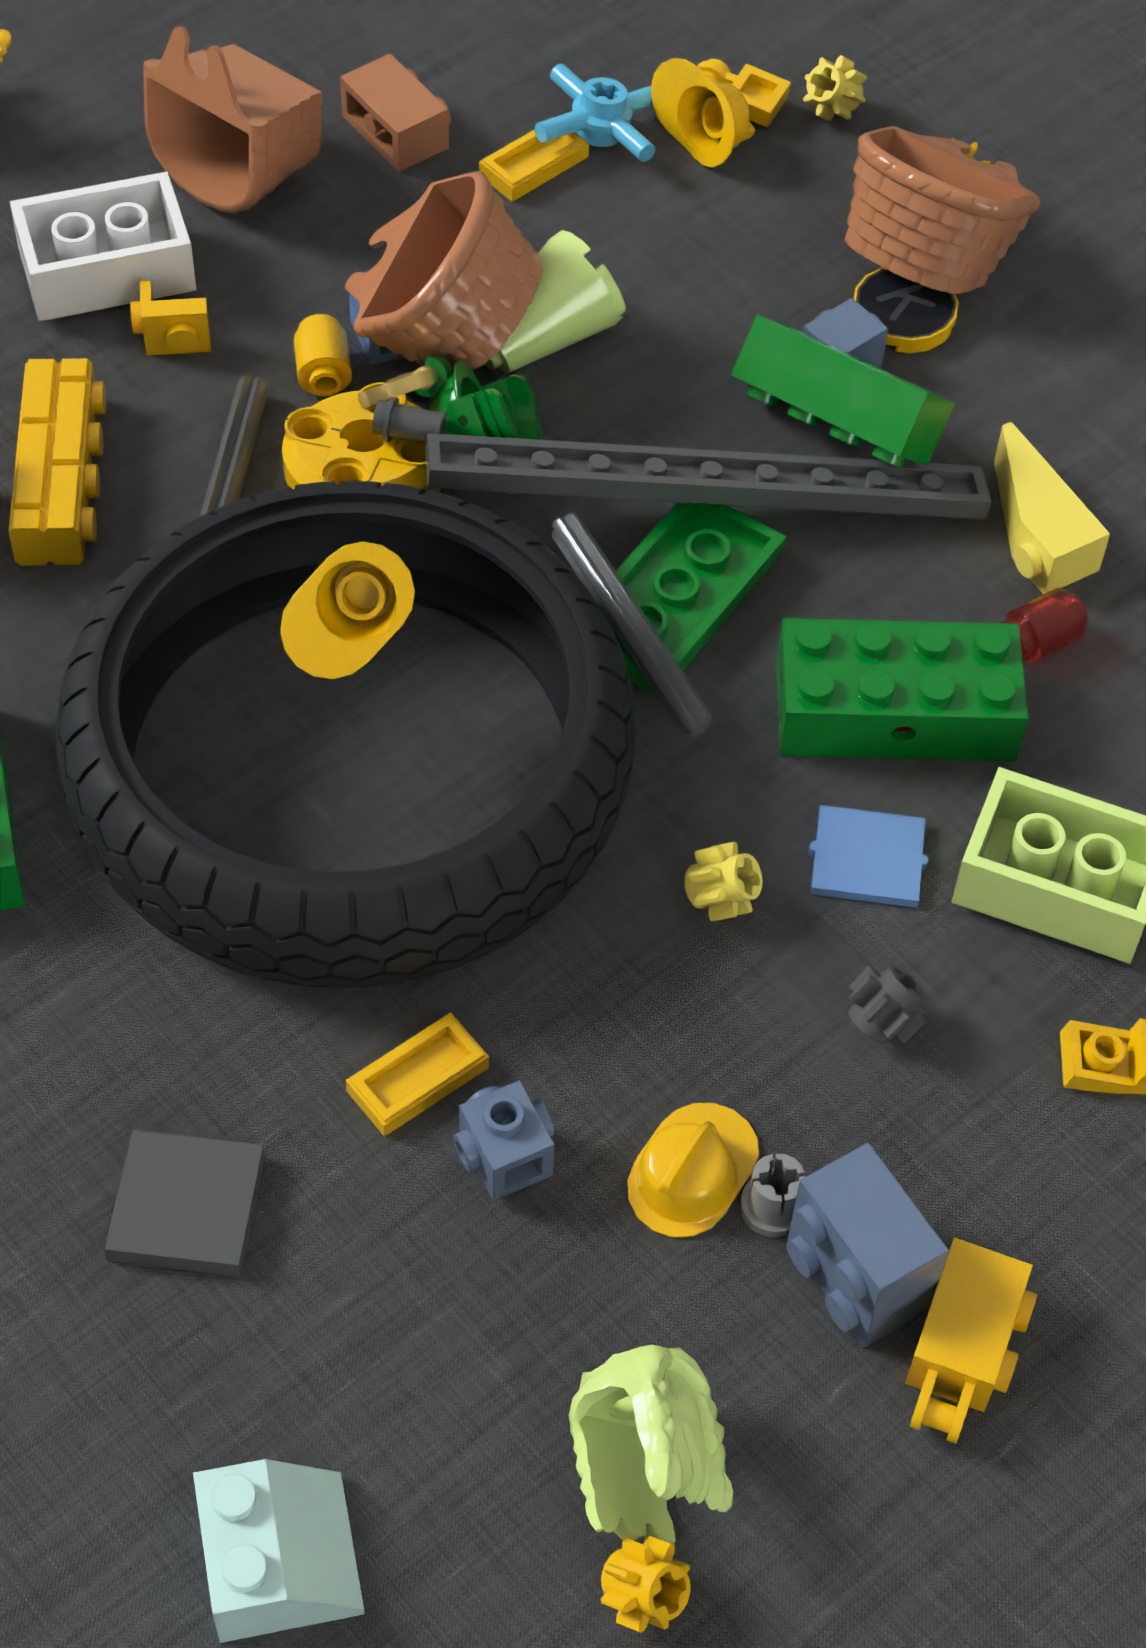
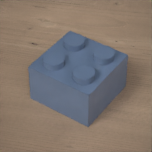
M869 1143L860 1146L806 1176L799 1182L786 1244L787 1251L792 1263L800 1274L806 1278L812 1276L824 1292L827 1310L835 1324L842 1331L847 1332L851 1330L861 1346L865 1348L929 1311L949 1250Z

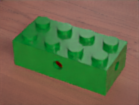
M782 618L776 657L780 756L1017 761L1028 722L1018 624Z

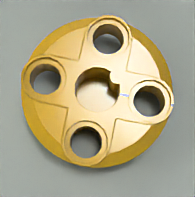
M384 382L369 384L360 391L345 392L331 396L310 407L297 409L286 418L285 436L282 444L283 469L287 485L292 490H295L296 485L335 481V485H341V481L380 482L381 486L385 483L418 487L426 491L431 490L439 493L441 489L428 488L425 443L392 438L390 442H384L382 435L373 434L372 423L377 404L362 408L358 393L385 384ZM405 394L397 396L399 404L421 408L417 404L406 400Z

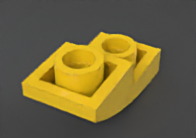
M1140 1018L1130 1030L1069 1020L1060 1031L1064 1088L1112 1094L1146 1095V1019Z

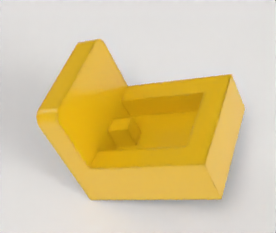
M151 280L140 281V301L130 302L133 334L144 335L146 356L211 352L206 298L154 301Z

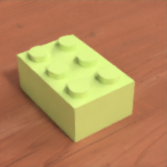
M998 767L963 857L951 903L1131 964L1146 924V816Z

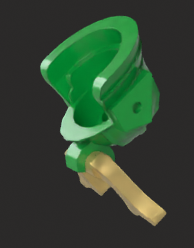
M432 354L426 358L425 366L387 380L385 384L358 393L362 408L375 405L379 400L386 401L392 396L397 397L411 391H415L424 397L434 396L431 411L447 412L448 418L445 434L543 440L536 399L529 380L522 375H512L481 386L474 372L465 361L457 360L453 371L446 358Z

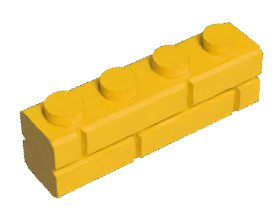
M87 358L62 359L60 363H57L54 359H29L25 363L8 531L14 560L20 566L46 565L47 562H52L54 565H81L85 556V543L96 541V511L94 507H88L89 498H99L100 495L98 464H92V456H102L103 454L101 422H95V416L106 414V388L104 381H95L93 364Z

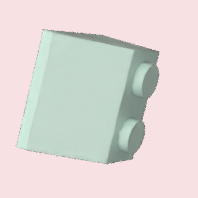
M263 1459L193 1473L212 1614L220 1643L365 1614L341 1472Z

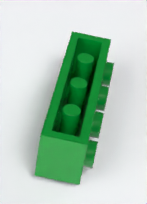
M759 314L755 317L731 373V376L750 384L747 395L775 407L779 399L791 404L787 412L788 415L816 427L820 419L833 424L829 432L831 436L857 447H860L864 439L875 445L872 452L873 456L900 468H903L906 459L928 465L955 406L954 402L786 324Z

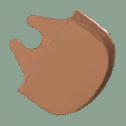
M178 26L172 31L163 57L158 60H146L143 64L144 116L147 137L149 138L154 156L180 189H184L191 197L197 199L199 203L208 208L211 207L215 210L231 214L244 212L253 205H256L262 198L271 194L289 176L317 159L321 146L322 91L235 44L221 48L218 45L208 47L206 51L202 49L189 54V33L183 26Z
M896 126L885 127L866 132L858 138V157L853 167V171L856 174L853 183V190L855 192L850 203L851 210L847 218L849 227L844 241L857 253L892 273L931 289L950 294H962L985 285L989 273L995 271L999 259L1005 257L1009 245L1014 244L1019 231L1025 229L1030 214L1039 209L1040 199L1038 195L1019 183L1017 170L1013 165L1003 161L987 164L974 160L963 154L969 153L971 146L963 141L919 135Z
M476 171L432 182L414 205L372 235L369 245L373 249L387 244L382 258L369 271L352 274L345 284V289L360 304L359 312L354 322V330L357 335L363 338L369 337L380 347L386 346L394 354H401L407 360L416 361L421 366H425L426 358L432 354L443 356L448 360L453 371L457 360L465 361L472 370L486 364L507 342L509 336L514 332L525 315L527 307L531 304L539 285V279L542 276L543 262L541 261L542 257L533 250L532 244L522 235L520 228L514 224L512 216L504 208L505 203L503 199L493 191L491 182L484 173Z

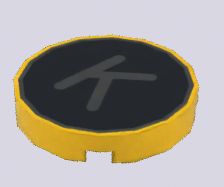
M883 267L865 275L855 287L854 300L869 313L875 314L888 328L886 344L896 346L895 352L911 354L929 351L948 339L956 323L959 302L955 294L931 289L892 273Z

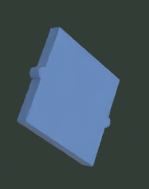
M820 805L816 841L810 843L808 851L809 855L814 857L810 894L918 908L921 871L926 870L928 864V857L923 855L926 818Z

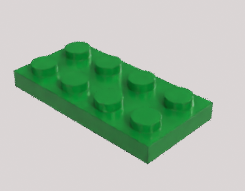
M676 503L616 572L682 671H684L785 552L787 536L728 505ZM616 635L625 659L630 682L656 696Z

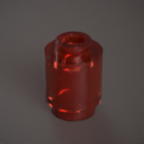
M1055 588L1009 611L1006 620L1000 623L1019 625L1022 663L1026 661L1037 663L1082 640L1086 633L1088 614L1078 596L1070 594L1062 588Z

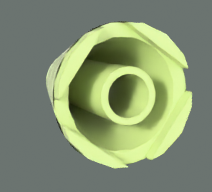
M561 230L551 237L538 252L543 262V271L539 279V285L531 304L527 307L525 315L514 332L509 336L502 348L484 364L491 371L499 368L504 373H510L616 325L623 318L620 315L626 312V306L620 289L604 264L595 269L588 262L584 255L591 249L573 233Z

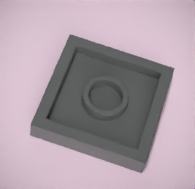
M132 1129L104 1248L107 1261L241 1277L265 1160L264 1146L262 1144Z

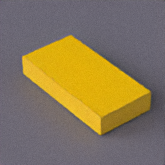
M534 129L480 160L479 171L486 175L495 189L513 202L588 158L589 143L575 132L541 143L537 139Z
M450 1012L346 1079V1091L385 1137L489 1068V1056Z

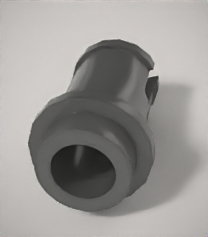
M392 396L389 401H378L373 416L372 432L373 434L382 435L384 442H390L392 438L426 444L427 433H446L447 412H436L399 404V399Z

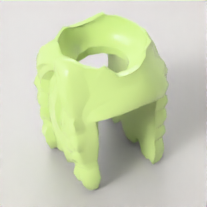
M652 1344L638 1347L619 1354H613L603 1365L591 1372H583L579 1391L572 1398L569 1411L570 1432L574 1438L573 1450L577 1455L576 1469L582 1478L580 1489L586 1497V1515L590 1524L597 1532L604 1530L607 1533H611L614 1531L619 1538L623 1540L627 1538L633 1541H638L642 1538L645 1541L648 1536H652L673 1544L676 1542L673 1521L667 1510V1500L675 1495L676 1498L684 1496L689 1504L696 1502L699 1505L705 1500L709 1509L714 1511L717 1509L719 1512L725 1513L732 1507L733 1489L731 1481L725 1473L726 1451L722 1444L725 1428L716 1421L717 1407L711 1399L710 1386L697 1362L680 1347L665 1348Z

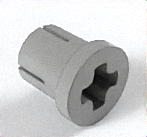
M776 1153L774 1161L773 1154L764 1156L755 1164L752 1178L743 1189L740 1202L743 1220L750 1229L762 1236L780 1238L789 1235L799 1182L806 1177L804 1176L805 1172L802 1165L795 1158L786 1154Z

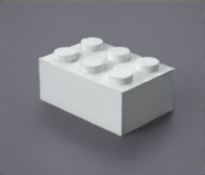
M168 172L10 201L18 249L39 322L130 304L131 301H140V281L151 280L153 299L197 291L191 242Z

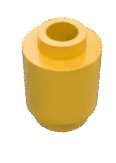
M315 314L302 320L293 339L299 385L306 392L318 396H330L341 392L352 380L348 337L345 329L336 318L326 314Z

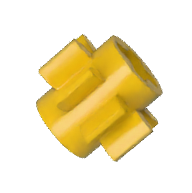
M648 1536L644 1544L626 1538L622 1541V1548L616 1550L607 1559L601 1574V1586L604 1595L600 1600L601 1604L618 1610L617 1624L640 1633L644 1632L648 1624L666 1630L669 1628V1621L675 1619L684 1610L690 1596L691 1586L687 1574L690 1566L687 1563L673 1559L675 1552L674 1544L652 1536Z

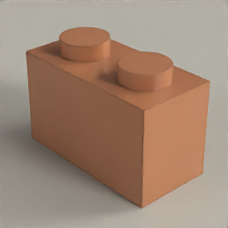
M389 53L340 76L342 116L398 172L449 149L451 115L448 106L442 98L435 97L419 81L417 75L411 69H406L393 55Z

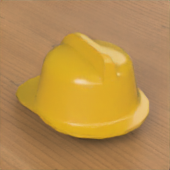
M672 58L661 63L655 71L651 83V99L656 116L664 128L702 166L713 168L725 163L731 155L733 148L754 135L755 128L749 121L747 101L742 92L734 85L713 81L698 66L687 59Z
M362 541L342 546L325 559L293 594L285 607L280 628L285 652L298 668L314 677L336 679L352 675L376 655L402 627L412 611L415 587L410 570L399 555L383 545Z
M692 1103L673 1111L661 1122L644 1146L627 1180L628 1201L637 1219L653 1232L671 1238L694 1237L712 1229L726 1214L752 1175L753 1168L758 1160V1138L750 1123L735 1110L716 1103Z

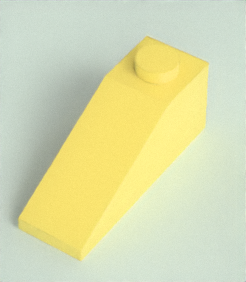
M1012 422L1002 425L994 467L1011 556L1019 572L1024 577L1030 578L1045 596L1100 571L1110 533Z

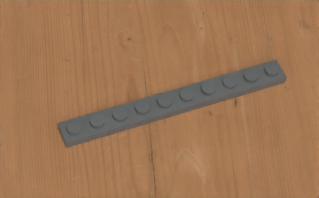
M427 433L425 449L428 488L451 491H492L507 494L527 493L560 495L563 497L616 498L626 501L632 499L669 501L679 504H723L733 507L758 506L788 510L811 509L839 511L842 513L865 512L897 516H936L951 519H986L991 506V498L982 466L940 463L924 465L905 461L903 468H900L883 460L435 433Z

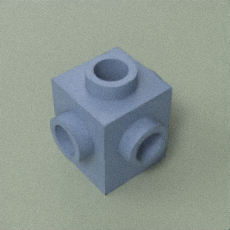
M520 1080L502 1088L499 1086L486 1087L472 1095L466 1103L459 1105V1132L453 1134L455 1149L462 1165L468 1172L477 1169L493 1201L553 1176L555 1144L551 1139L554 1136L551 1118L541 1100L537 1099L531 1102Z

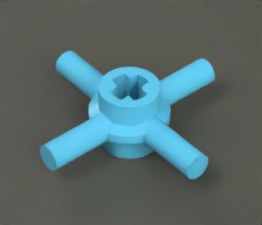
M563 63L556 65L550 73L551 80L570 96L574 102L571 112L536 123L535 134L541 143L577 132L581 138L592 146L609 147L620 142L641 162H647L653 157L655 146L630 124L634 112L653 106L651 85L628 93L627 88L622 83L611 78L598 77L583 82Z

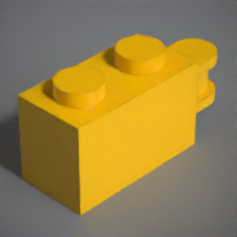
M955 1237L953 1238L905 1384L921 1390L909 1427L919 1430L921 1424L948 1433L946 1441L956 1444L968 1408L985 1412L993 1389L1003 1393L1007 1392L1019 1353L1008 1350L1007 1345L1013 1329L1022 1333L1026 1332L1038 1295L1025 1290L1032 1270V1264ZM934 1394L958 1404L954 1406L930 1396Z

